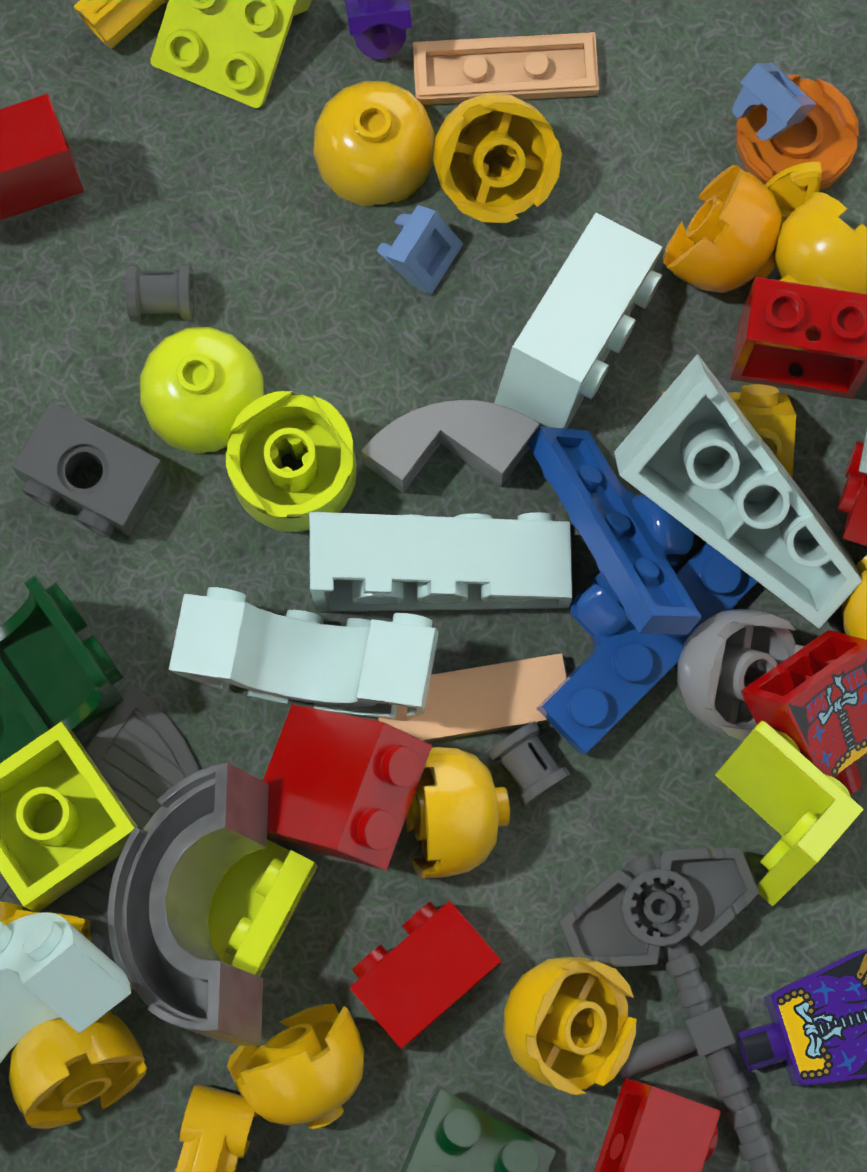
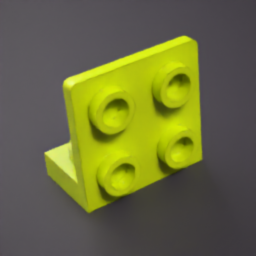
M169 0L150 59L151 65L253 108H259L267 98L293 16L307 11L312 0Z
M761 721L715 774L717 778L782 836L760 861L769 871L756 885L759 895L772 906L819 862L864 810L851 798L849 791L840 781L832 776L823 774L800 753L799 747L788 735L774 730L764 721Z
M267 839V848L245 855L226 871L213 893L208 916L211 945L221 962L256 976H261L318 868L315 862Z

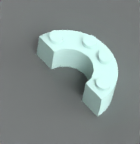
M209 587L206 596L184 593L169 670L173 673L218 689H222L223 682L249 689L247 696L286 704H288V699L315 703V709L341 714L396 718L399 705L408 707L406 716L417 717L423 715L439 635L436 628H432L433 621L431 619L408 613H394L392 622L349 618L346 626L324 624L325 618L323 616L307 611L287 610L286 616H281L259 609L245 602V594L230 589Z
M36 913L19 918L7 925L0 921V1063L8 1052L21 1040L23 1035L36 1025L62 1018L80 1034L131 994L130 983L125 972L61 916L53 913Z

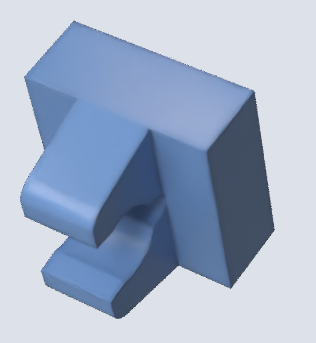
M756 63L740 82L743 87L734 103L732 113L737 118H745L755 106H766L768 108L766 111V124L756 134L760 140L764 141L774 139L794 124L801 123L817 104L773 63Z
M417 205L412 214H401L394 221L401 232L393 245L381 243L377 251L410 285L432 295L463 246V243L437 211Z

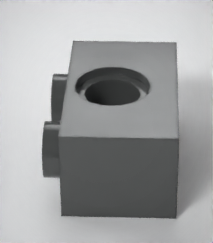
M49 402L12 465L20 480L25 482L21 490L25 495L50 509H55L59 501L80 511L76 519L77 522L110 539L114 530L129 538L131 537L167 474L160 459L52 402ZM87 464H96L103 468L102 477L95 486L88 489H79L72 486L73 476L80 467Z

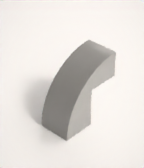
M475 400L435 403L418 408L397 418L377 433L361 450L363 465L404 493L441 444L502 487L529 451L528 443L538 430L540 423L516 410L495 403Z

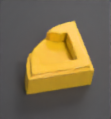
M807 162L791 166L776 174L765 184L773 193L780 208L782 224L802 202L814 192H819L822 174L820 162Z

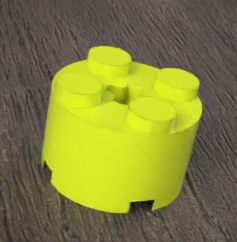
M292 391L269 393L246 406L236 417L231 428L226 449L228 475L239 502L258 522L279 532L310 530L309 512L339 513L347 504L355 487L357 475L353 439L342 415L326 400L316 396L292 394ZM290 453L295 460L302 459L303 466L295 471H292L289 467L283 468L281 458Z

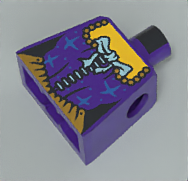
M867 948L847 954L764 996L772 1023L737 1033L740 1051L749 1072L784 1061L792 1086L867 1078Z

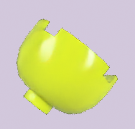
M212 327L185 328L165 337L149 353L140 375V404L152 430L169 446L191 454L216 452L225 447L227 449L231 428L236 417L246 406L264 396V379L254 355L233 335Z

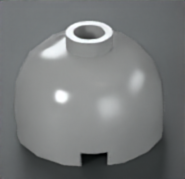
M753 609L721 611L696 626L685 641L678 660L677 684L683 702L700 724L712 731L741 741L746 739L757 724L743 698L741 690L804 647L795 644L793 634L788 630L795 629L789 621Z

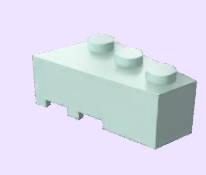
M595 213L512 346L494 403L511 408L540 423L539 427L567 429L584 397L592 399L601 385L609 368V365L604 363L610 350L619 354L625 345L636 322L634 318L630 317L635 305H638L645 309L656 292L662 275L653 270L662 246Z

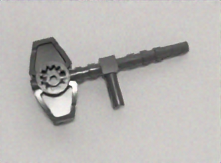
M741 848L677 849L659 851V856L654 857L649 853L627 862V868L622 871L615 869L559 920L573 957L598 961L610 967L658 964L659 958L665 957L666 962H664L667 973L670 978L674 979L678 988V992H676L681 1007L686 1008L689 1015L682 1018L685 1026L633 1046L627 1061L619 1071L622 1079L628 1078L692 1051H696L699 1057L705 1055L715 1079L712 1083L718 1098L723 1099L728 1111L725 1115L731 1130L735 1129L740 1143L738 1147L744 1161H748L752 1172H781L773 1154L775 1148L768 1132H764L760 1122L762 1116L756 1101L752 1102L747 1088L749 1084L743 1070L739 1071L729 1045L736 1043L727 1019L719 1004L712 1005L710 1000L712 993L707 981H703L698 970L700 964L695 952L690 951L689 948L695 943L703 946L730 923L759 894Z

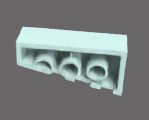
M697 354L614 451L619 475L820 629L862 582L859 572L849 552Z
M309 512L310 592L316 612L570 608L572 600L570 522L556 521L554 514L542 512L525 513L519 515L518 520L492 519L490 515L477 513L462 514L455 517H434L412 514L382 515Z

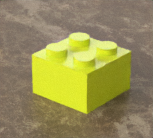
M63 722L58 723L0 763V872L22 905L34 912H39L120 856L134 827L138 828L76 735Z

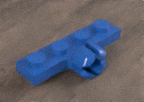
M540 426L528 443V446L541 466L544 477L552 485L568 512L571 523L579 531L597 561L600 572L607 578L624 607L629 621L635 626L639 634L688 635L702 616L672 568L679 565L678 556L673 554L686 555L693 546L695 533L646 495H635L628 492L620 484L588 430Z
M704 541L674 571L702 616L688 635L639 634L635 626L627 618L625 609L607 578L600 572L592 579V586L586 591L582 589L571 605V615L591 635L594 647L590 655L536 709L580 755L586 754L678 662L683 645L696 626L721 611L730 610L758 581Z

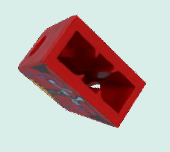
M827 630L742 689L741 692L757 725L764 721L774 730L788 735L797 744L800 753L823 774L832 776L840 781L851 795L862 786V779L856 761L867 754V640Z

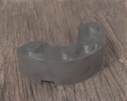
M226 762L197 771L169 788L157 799L162 806L151 817L143 830L134 827L119 856L112 878L108 902V932L115 963L125 972L130 988L134 989L149 1006L147 1010L173 1025L218 1041L241 1046H261L263 978L221 962L211 945L208 916L213 893L226 871L245 855L267 848L269 784Z

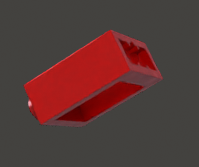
M755 277L738 322L730 380L854 399L867 377V294ZM791 365H798L802 368L803 374L799 377H794L789 373L788 368Z

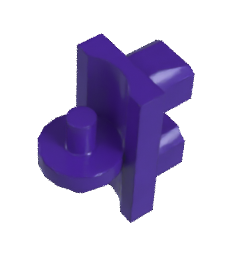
M344 0L350 36L353 35L356 46L364 55L373 59H385L401 50L406 41V29L412 28L408 0Z

